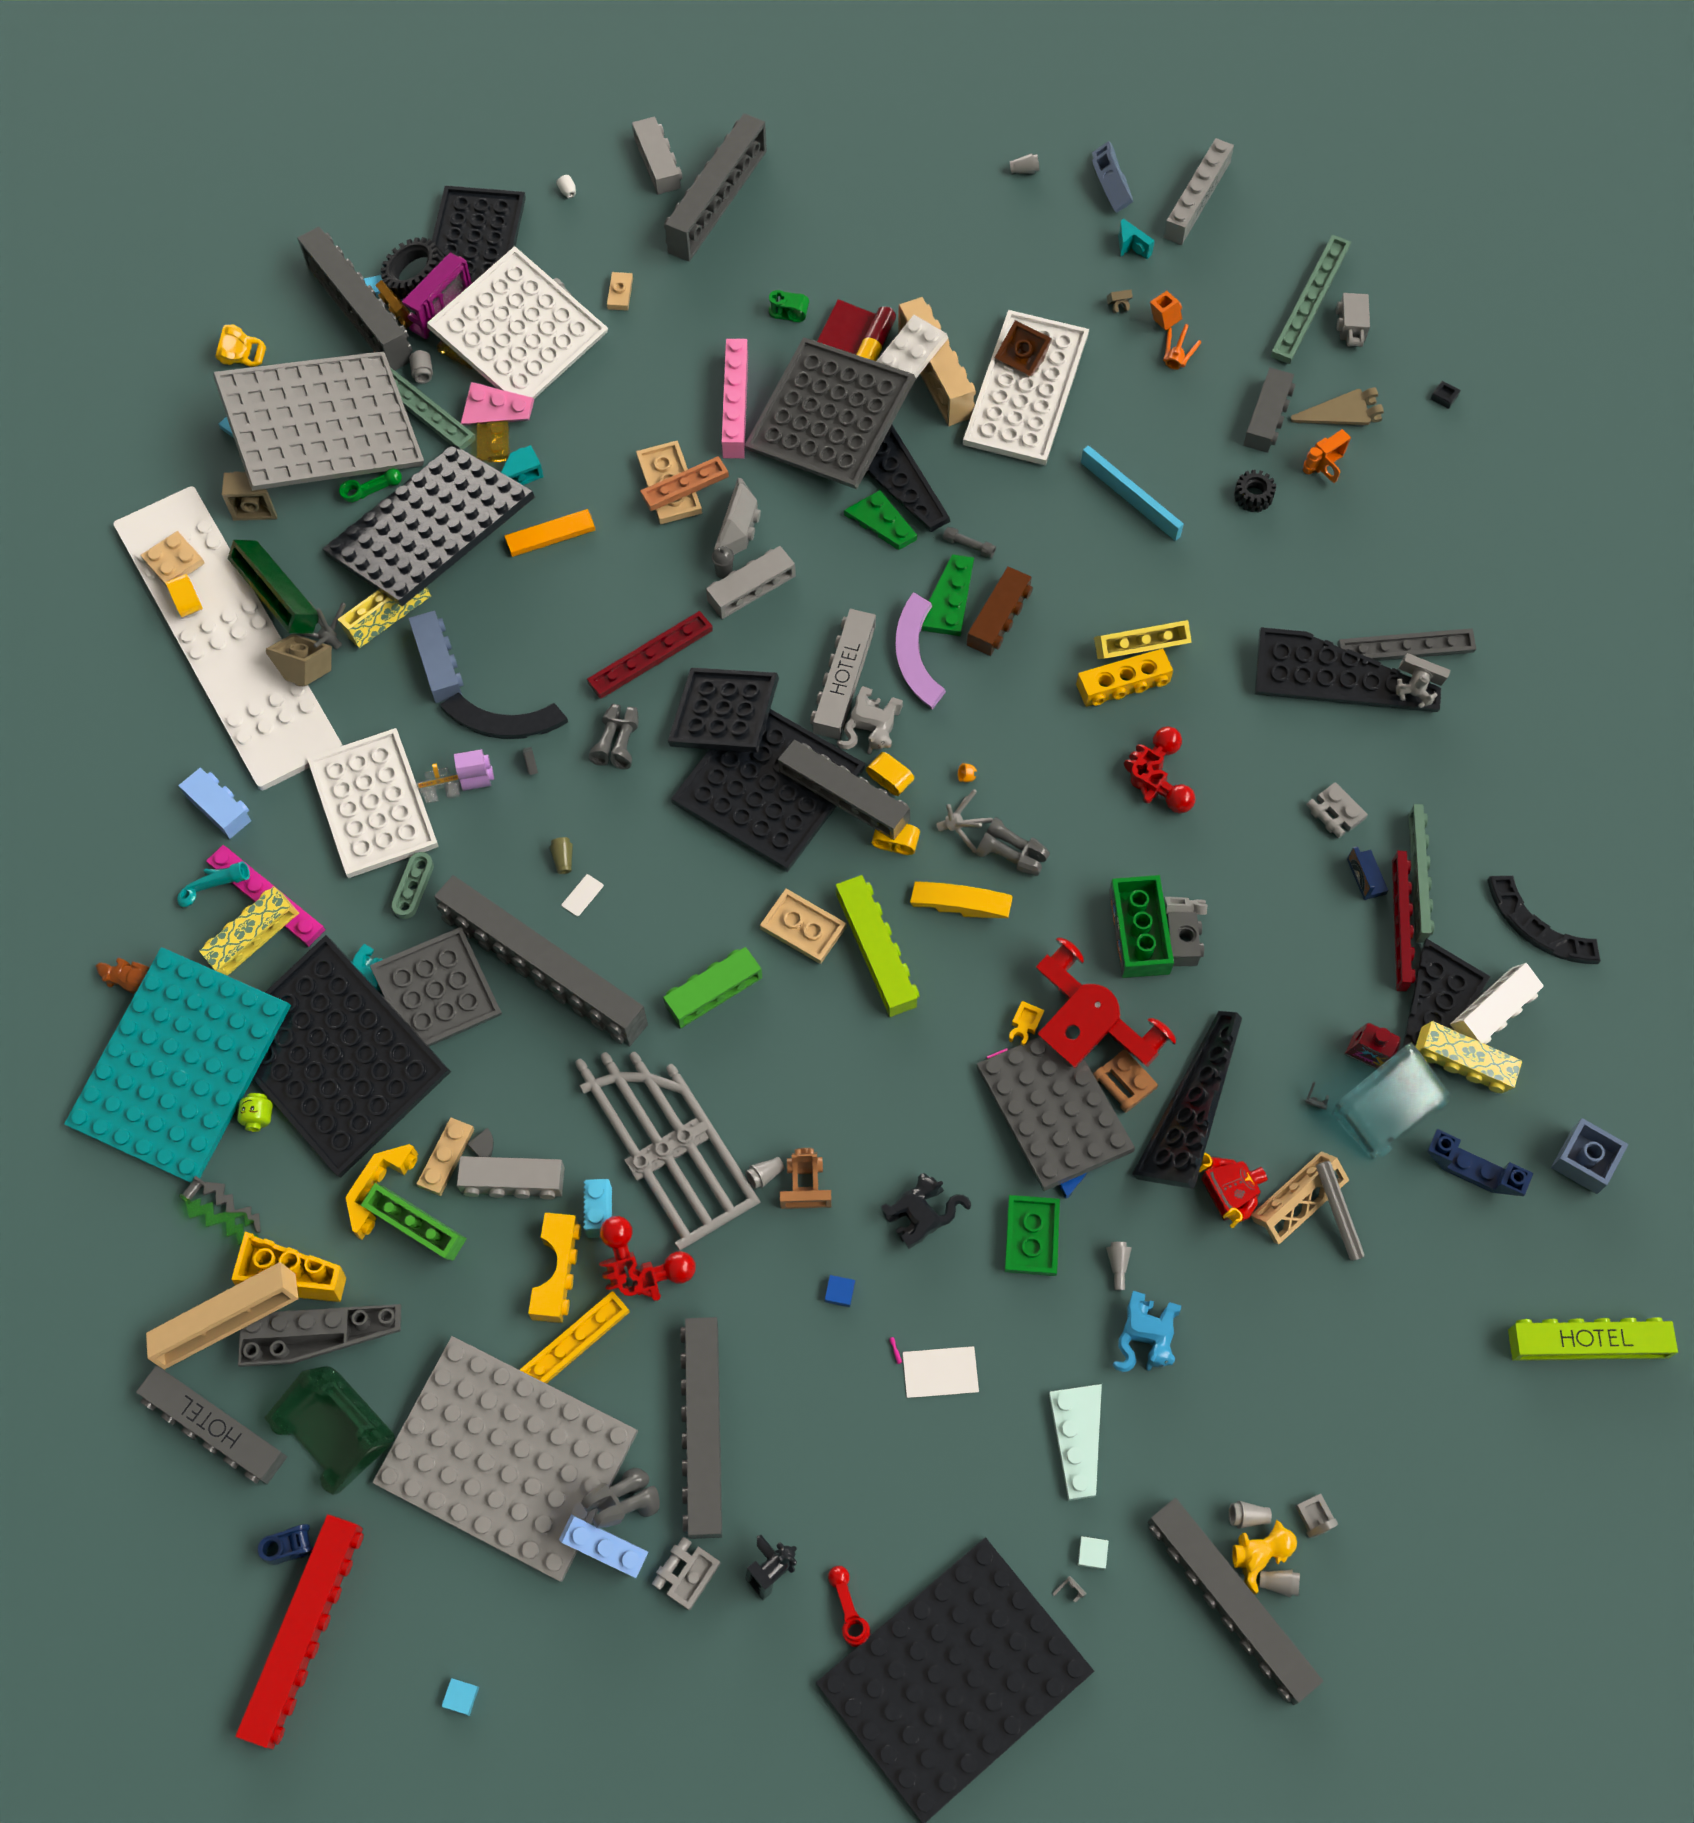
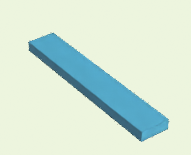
M1090 446L1083 449L1082 465L1174 541L1181 537L1184 524Z

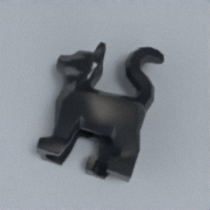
M922 1173L918 1177V1183L915 1188L905 1192L894 1205L884 1204L881 1206V1209L889 1223L904 1216H907L910 1220V1226L907 1228L900 1227L896 1230L901 1241L905 1242L908 1249L922 1242L928 1234L933 1233L941 1226L949 1224L955 1218L956 1205L961 1204L965 1209L969 1210L971 1208L969 1198L961 1194L951 1196L946 1203L945 1214L939 1216L929 1206L926 1199L944 1191L941 1187L943 1182H937L934 1177Z

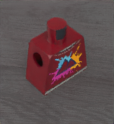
M1366 1023L1353 1034L1345 1055L1389 1074L1398 1054L1400 1037L1391 1033L1386 1028Z

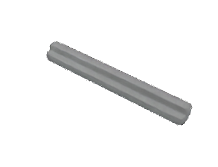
M1331 1162L1319 1163L1316 1165L1348 1256L1350 1260L1361 1259L1364 1257V1252Z

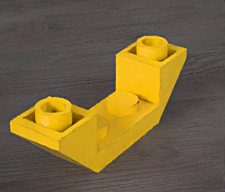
M408 1144L374 1154L346 1195L352 1231L359 1239L363 1240L365 1235H369L372 1232L376 1220L371 1211L361 1206L362 1202L373 1185L383 1180L387 1172V1166L403 1175L415 1166L418 1153L414 1146Z

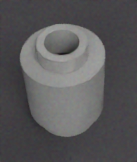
M417 350L409 357L412 377L418 383H427L433 375L431 357L428 352Z

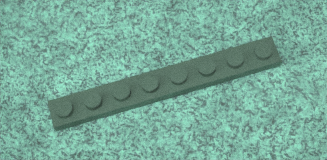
M1335 235L1331 236L1270 357L1288 364L1291 363L1350 248L1351 241Z

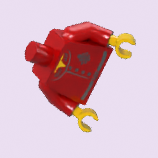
M1204 1152L1199 1172L1205 1169L1208 1170L1204 1172L1201 1179L1223 1220L1225 1221L1230 1218L1233 1222L1230 1227L1234 1228L1239 1222L1249 1219L1258 1205L1257 1198L1261 1193L1258 1185L1268 1180L1267 1175L1262 1167L1250 1172L1244 1161L1236 1162L1234 1159L1210 1157L1209 1154Z

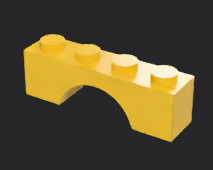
M544 1214L541 1239L544 1245L551 1248L557 1254V1267L553 1276L546 1283L532 1288L528 1312L531 1320L563 1323L564 1315L569 1313L570 1301L566 1298L568 1290H572L574 1276L570 1272L571 1266L575 1265L578 1252L577 1249H574L575 1240H579L581 1236V1224H578L575 1215Z

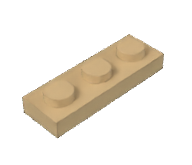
M450 1117L417 1182L419 1188L439 1196L442 1195L460 1156H462L475 1130L473 1126Z

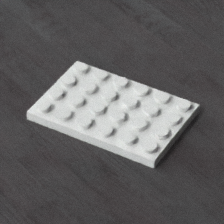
M396 728L307 758L348 878L409 858L415 853L426 852L439 847Z

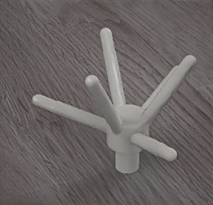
M975 789L963 799L954 813L952 812L951 805L947 804L948 816H946V820L937 823L939 831L946 829L950 831L956 830L973 853H976L977 849L960 828L982 827L981 823L993 821V818L962 819L960 814L977 793Z

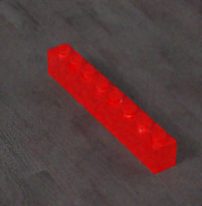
M327 1514L235 1737L273 1750L275 1745H279L285 1733L283 1725L286 1717L293 1713L297 1699H295L297 1690L304 1685L307 1679L308 1671L306 1668L310 1659L315 1658L318 1652L319 1643L317 1641L321 1631L324 1632L329 1625L331 1618L329 1612L332 1604H336L342 1592L340 1585L343 1577H347L352 1568L353 1560H351L354 1550H358L363 1541V1528L358 1524Z

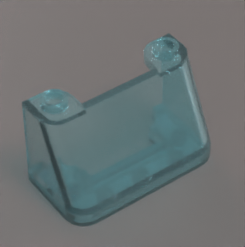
M1409 1043L1340 1099L1335 1105L1332 1115L1372 1159H1375L1378 1155L1383 1158L1393 1149L1391 1144L1399 1135L1430 1110L1437 1108L1440 1111L1450 1102L1448 1098L1451 1094L1420 1051L1412 1043Z

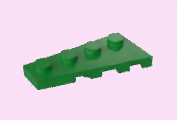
M952 554L929 600L932 608L923 622L921 631L961 637L974 557Z

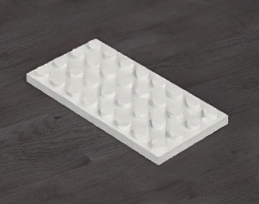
M1008 310L964 435L963 445L1046 466L1088 338L1089 329ZM1015 320L1052 338L1044 361L1032 377L994 358Z

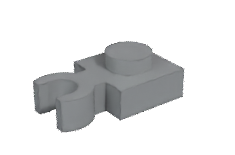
M1164 897L1166 914L1168 912L1207 914L1208 905L1206 900Z

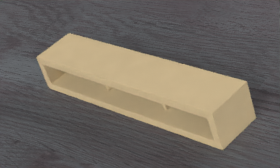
M279 1262L146 1333L147 1358L165 1370L298 1300L296 1274Z

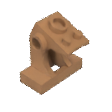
M797 1148L795 1153H792V1158H787V1173H792L793 1191L780 1192L781 1209L831 1207V1190H818V1172H823L822 1157H817V1152H814V1149ZM798 1174H813V1187H798Z

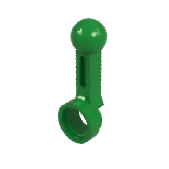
M391 468L385 474L361 485L356 480H347L341 484L339 493L345 501L356 502L360 498L364 499L366 496L385 487L398 485L402 480V475L399 470ZM350 490H357L354 495H347Z

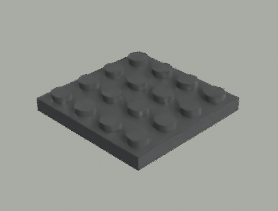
M462 927L370 965L384 998L428 1046L502 1015Z

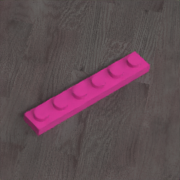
M222 845L206 860L213 869L229 868L230 865L243 861L225 845ZM247 864L250 871L249 879L239 883L231 882V884L255 903L264 891L271 889L274 885ZM284 894L299 912L284 927L309 947L325 931V928Z

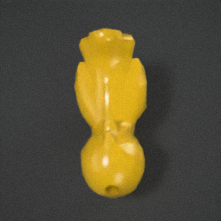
M1276 1520L1272 1532L1264 1539L1249 1540L1247 1533H1242L1238 1538L1239 1545H1233V1565L1235 1568H1243L1244 1583L1253 1594H1257L1259 1592L1256 1581L1258 1573L1266 1567L1271 1557L1276 1558L1277 1564L1280 1561L1285 1563L1287 1558L1296 1550V1536L1292 1531L1284 1528L1278 1520Z

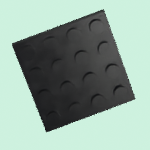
M691 668L668 739L670 747L758 753L778 684V674L773 672Z

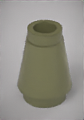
M566 837L551 840L549 848L557 873H570L572 871L573 844Z

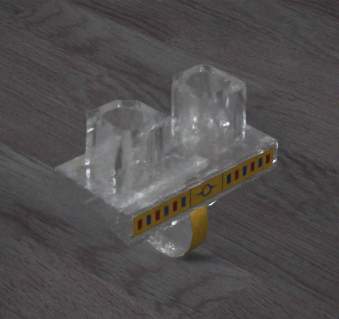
M437 763L432 764L433 771L425 772L426 779L434 777L435 779L417 783L418 790L422 793L427 804L439 801L436 789L445 788L447 798L460 796L459 784L461 783L458 775L453 774L441 777L442 775L449 774L448 767L439 769Z

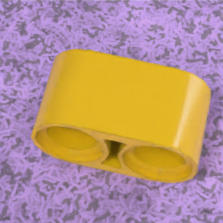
M187 574L165 582L181 617L203 609Z
M881 752L866 767L868 775L895 796H899L914 780L912 772L886 752Z
M906 824L895 840L875 829L871 843L876 848L913 855L918 843L920 830L913 825Z

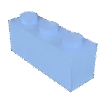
M199 768L178 786L184 796L231 839L251 822L247 814L249 809L241 800L236 802L233 799V793L226 786L221 788L218 785L219 780L211 772L207 774Z
M572 1514L559 1538L561 1543L634 1578L637 1577L648 1554L645 1549L601 1528H596L595 1525Z

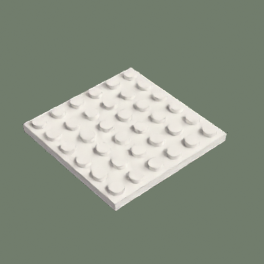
M515 246L427 323V327L497 389L532 397L533 399L540 395L608 332V327Z

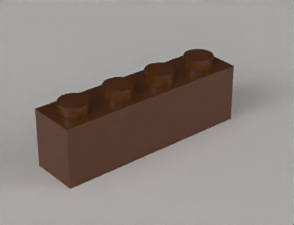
M1007 566L969 630L967 646L989 656L992 655L995 649L998 650L1003 642V634L1010 631L1013 625V617L1020 614L1023 600L1025 598L1028 599L1032 593L1031 576Z

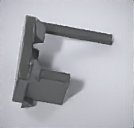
M1313 1082L1306 1103L1326 1110L1329 1095H1326L1325 1100L1322 1102L1317 1101L1315 1097L1310 1098L1316 1083Z

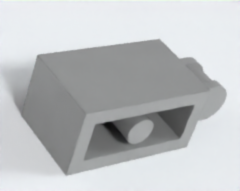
M1343 293L1341 302H1337L1336 314L1339 315L1337 331H1340V340H1346L1349 347H1363L1370 329L1369 294Z

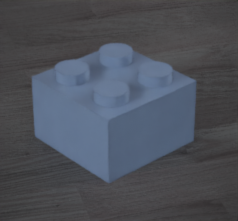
M1581 1118L1571 1129L1551 1168L1598 1194L1608 1185L1629 1144Z

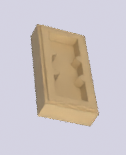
M612 272L607 300L608 309L628 311L633 273Z

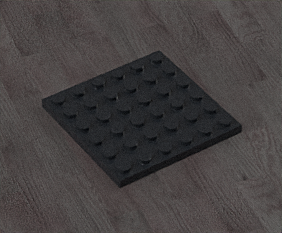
M770 709L758 753L709 749L671 798V802L788 872L837 806L781 773L778 764L779 757L796 740L801 744L806 743L816 753L826 755L838 766L846 767L857 777L865 769V763Z

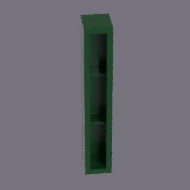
M233 540L227 559L288 633L313 634L319 620L317 611L266 550L256 540Z

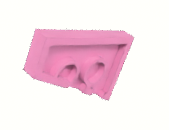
M471 382L461 424L528 421L534 399Z

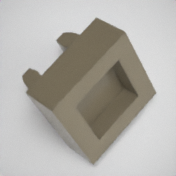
M1132 289L1111 292L1107 296L1108 305L1113 304L1112 310L1114 313L1119 312V304L1124 306L1125 312L1130 309L1128 301L1133 298Z

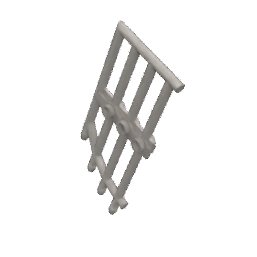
M604 1052L601 1054V1060L606 1065L610 1074L595 1079L590 1069L587 1068V1064L581 1058L578 1059L575 1064L585 1080V1083L579 1085L583 1094L591 1091L630 1154V1157L626 1158L625 1162L637 1181L645 1178L681 1239L675 1242L679 1251L761 1203L673 1064H669L666 1067L669 1076L672 1077V1080L651 1074L644 1062L641 1061V1057L636 1052H632L629 1055L630 1060L638 1072H620L611 1056ZM627 1082H645L674 1131L662 1138L660 1137ZM616 1083L652 1141V1144L639 1151L601 1087ZM659 1087L680 1093L696 1118L683 1125ZM708 1139L712 1142L747 1198L736 1206H733L697 1148L698 1145ZM686 1152L691 1156L725 1211L713 1220L675 1161L676 1158ZM664 1165L668 1167L703 1226L691 1233L653 1174L654 1171Z

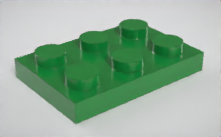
M1009 1195L1005 1272L1047 1276L1057 1275L1060 1199Z

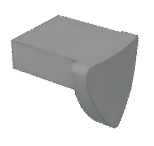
M1322 1494L1295 1506L1308 1530L1307 1535L1309 1538L1320 1536L1338 1525Z

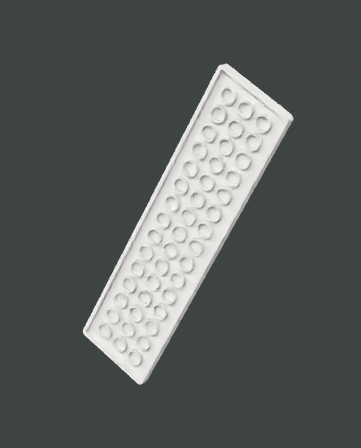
M191 486L114 522L119 536L260 790H266L310 768L307 758L342 746L341 741L308 685L297 686L295 683L285 680L266 654V648L282 639L254 590L227 559L230 548L194 487ZM176 531L187 540L205 562L204 565L188 575L203 609L185 617L180 616L168 588L141 557V554Z

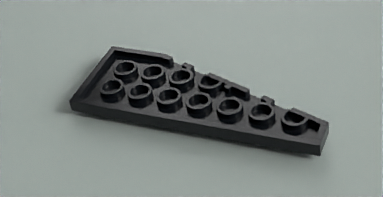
M1261 627L1259 630L1256 695L1438 712L1440 710L1441 687L1429 683L1426 691L1429 695L1436 692L1437 697L1431 705L1420 708L1418 705L1423 701L1419 697L1408 693L1405 694L1406 699L1402 701L1400 696L1396 694L1397 680L1402 679L1403 684H1409L1412 678L1400 673L1401 671L1398 669H1390L1381 665V662L1350 649H1342L1333 645V642L1314 637V634L1306 631Z

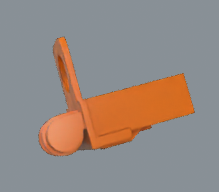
M1342 429L1328 439L1325 437L1317 442L1315 447L1311 448L1307 454V459L1303 464V472L1305 474H1312L1315 471L1317 473L1321 471L1331 482L1335 483L1340 475V469L1334 462L1344 456L1351 437ZM1329 465L1334 470V476L1327 471Z

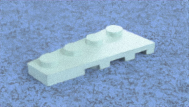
M1102 1384L1049 1392L1068 1501L1096 1496Z

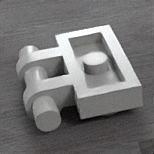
M1336 782L1318 795L1317 800L1321 804H1318L1314 799H1311L1306 804L1311 810V814L1315 818H1319L1326 825L1325 828L1330 833L1333 832L1338 838L1345 834V831L1341 828L1342 825L1350 831L1364 821L1368 815ZM1326 811H1329L1335 817V819H1332V817Z
M682 1537L678 1545H674L670 1552L672 1554L664 1566H660L656 1571L657 1576L652 1585L661 1590L666 1581L672 1584L667 1595L690 1611L721 1562L700 1547H697L691 1556L686 1551L692 1542ZM680 1560L687 1564L677 1577L672 1572Z

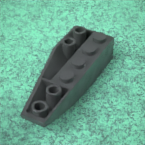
M401 1304L273 1312L240 1330L238 1366L293 1364L400 1332Z

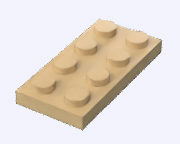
M678 440L636 451L647 487L688 470ZM694 492L655 511L661 525L702 514V507L697 493Z

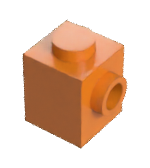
M1168 291L1150 301L1153 320L1165 331L1182 320V305Z

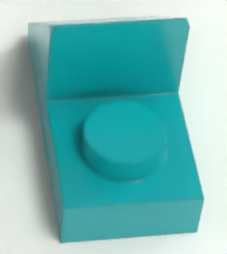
M1123 218L1118 235L1120 256L1122 257L1130 249H1133L1137 254L1148 259L1152 255L1155 240Z

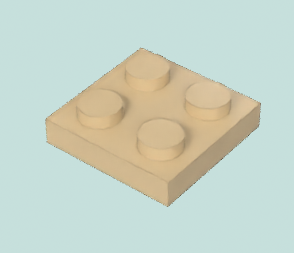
M178 531L141 554L143 561L166 587L165 582L184 574L189 575L205 564L203 558Z

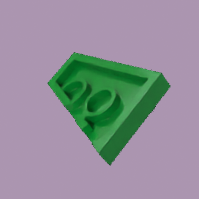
M880 490L844 510V516L849 519H855L860 523V526L865 529L869 528L877 533L880 539L898 550L917 540V534Z

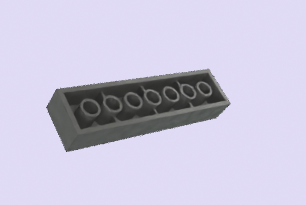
M743 114L735 122L732 131L725 136L722 145L715 150L712 159L707 161L702 173L697 175L692 187L687 189L682 201L677 203L672 215L665 220L664 229L666 230V243L669 254L690 262L767 152L765 121Z
M318 226L297 237L308 269L375 352L384 351L389 366L394 371L410 363L409 357L413 350L407 341L409 336L404 326L398 325L396 317L392 312L389 313L383 300L376 298L373 288L365 284L362 274L355 272L350 259L344 258L341 248L338 245H334L329 233H324Z

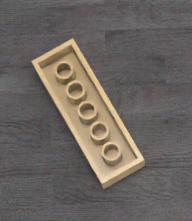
M923 297L899 304L898 334L913 315L941 330L939 321L934 319L932 309L929 304L926 305ZM947 339L920 375L947 425L951 426L971 418L972 410L975 407L973 399L974 395H976V390L973 383H969L966 370L958 363L957 354L951 350L949 340Z

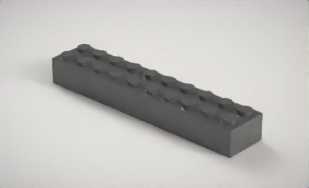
M454 875L435 894L434 897L438 905L437 909L441 912V919L450 926L454 924L458 928L462 927L468 939L473 937L479 941V946L485 951L489 952L491 950L496 953L497 958L506 965L512 964L524 978L529 976L535 980V985L541 990L546 991L547 989L552 992L553 997L562 1004L568 1003L577 1015L582 1018L586 1016L591 1019V1023L601 1031L605 1029L611 1033L610 1036L617 1043L622 1044L624 1042L630 1047L647 1027L648 1022L643 1005Z

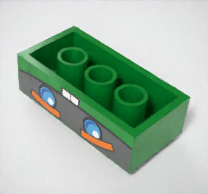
M1160 875L1113 878L1109 895L1122 978L1170 975L1174 959Z

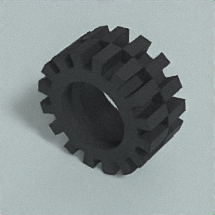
M1252 470L1251 474L1249 471H1246L1244 475L1242 474L1239 477L1234 491L1235 501H1239V507L1244 505L1243 509L1246 511L1248 508H1251V512H1255V509L1261 512L1263 508L1266 510L1272 504L1276 483H1274L1273 478L1269 479L1270 475L1268 473L1264 476L1262 475L1263 471L1259 470L1258 474L1256 470ZM1247 488H1258L1263 492V494H1252L1247 490Z

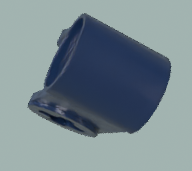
M308 1524L298 1525L286 1531L264 1537L258 1545L259 1556L271 1565L310 1556L314 1548L311 1547L308 1535L310 1526ZM272 1544H278L279 1550L277 1554L268 1557V1547Z

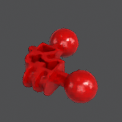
M1170 726L1162 727L1156 731L1153 737L1154 748L1152 750L1138 744L1136 751L1131 752L1129 755L1130 760H1125L1123 764L1125 769L1131 773L1132 785L1142 791L1145 803H1150L1153 798L1161 794L1166 798V803L1173 812L1178 814L1187 813L1196 802L1194 791L1184 784L1172 786L1167 782L1168 773L1162 770L1164 756L1173 755L1179 751L1182 745V737L1176 728Z
M612 1216L602 1223L600 1238L607 1247L613 1249L614 1253L613 1258L599 1263V1266L607 1267V1271L602 1274V1278L610 1279V1283L605 1287L606 1290L619 1288L621 1293L626 1296H634L636 1294L641 1296L642 1294L651 1297L654 1301H658L661 1295L657 1282L668 1279L673 1283L683 1284L694 1276L696 1263L690 1254L683 1251L670 1254L665 1259L663 1265L653 1267L650 1261L643 1263L639 1270L636 1269L637 1262L634 1252H629L628 1243L633 1235L630 1222L624 1217ZM625 1266L627 1267L629 1277H631L633 1281L632 1287H628L627 1284H625L627 1278L624 1269Z

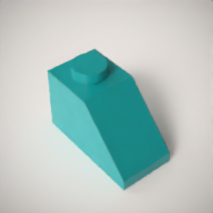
M531 445L511 452L501 473L522 485L544 477L541 463Z

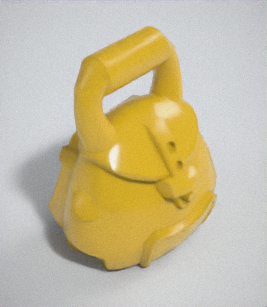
M233 324L224 325L215 358L225 365L241 363L250 367H256L262 364L266 346L260 339L247 336L240 327ZM252 344H258L254 362L250 361L248 357Z

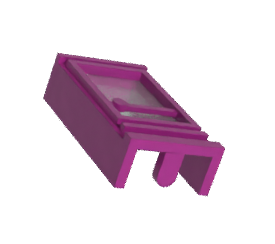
M450 252L402 301L404 306L416 312V315L410 313L407 316L413 322L409 327L412 332L427 339L431 331L427 327V323L472 284L468 264L464 258Z

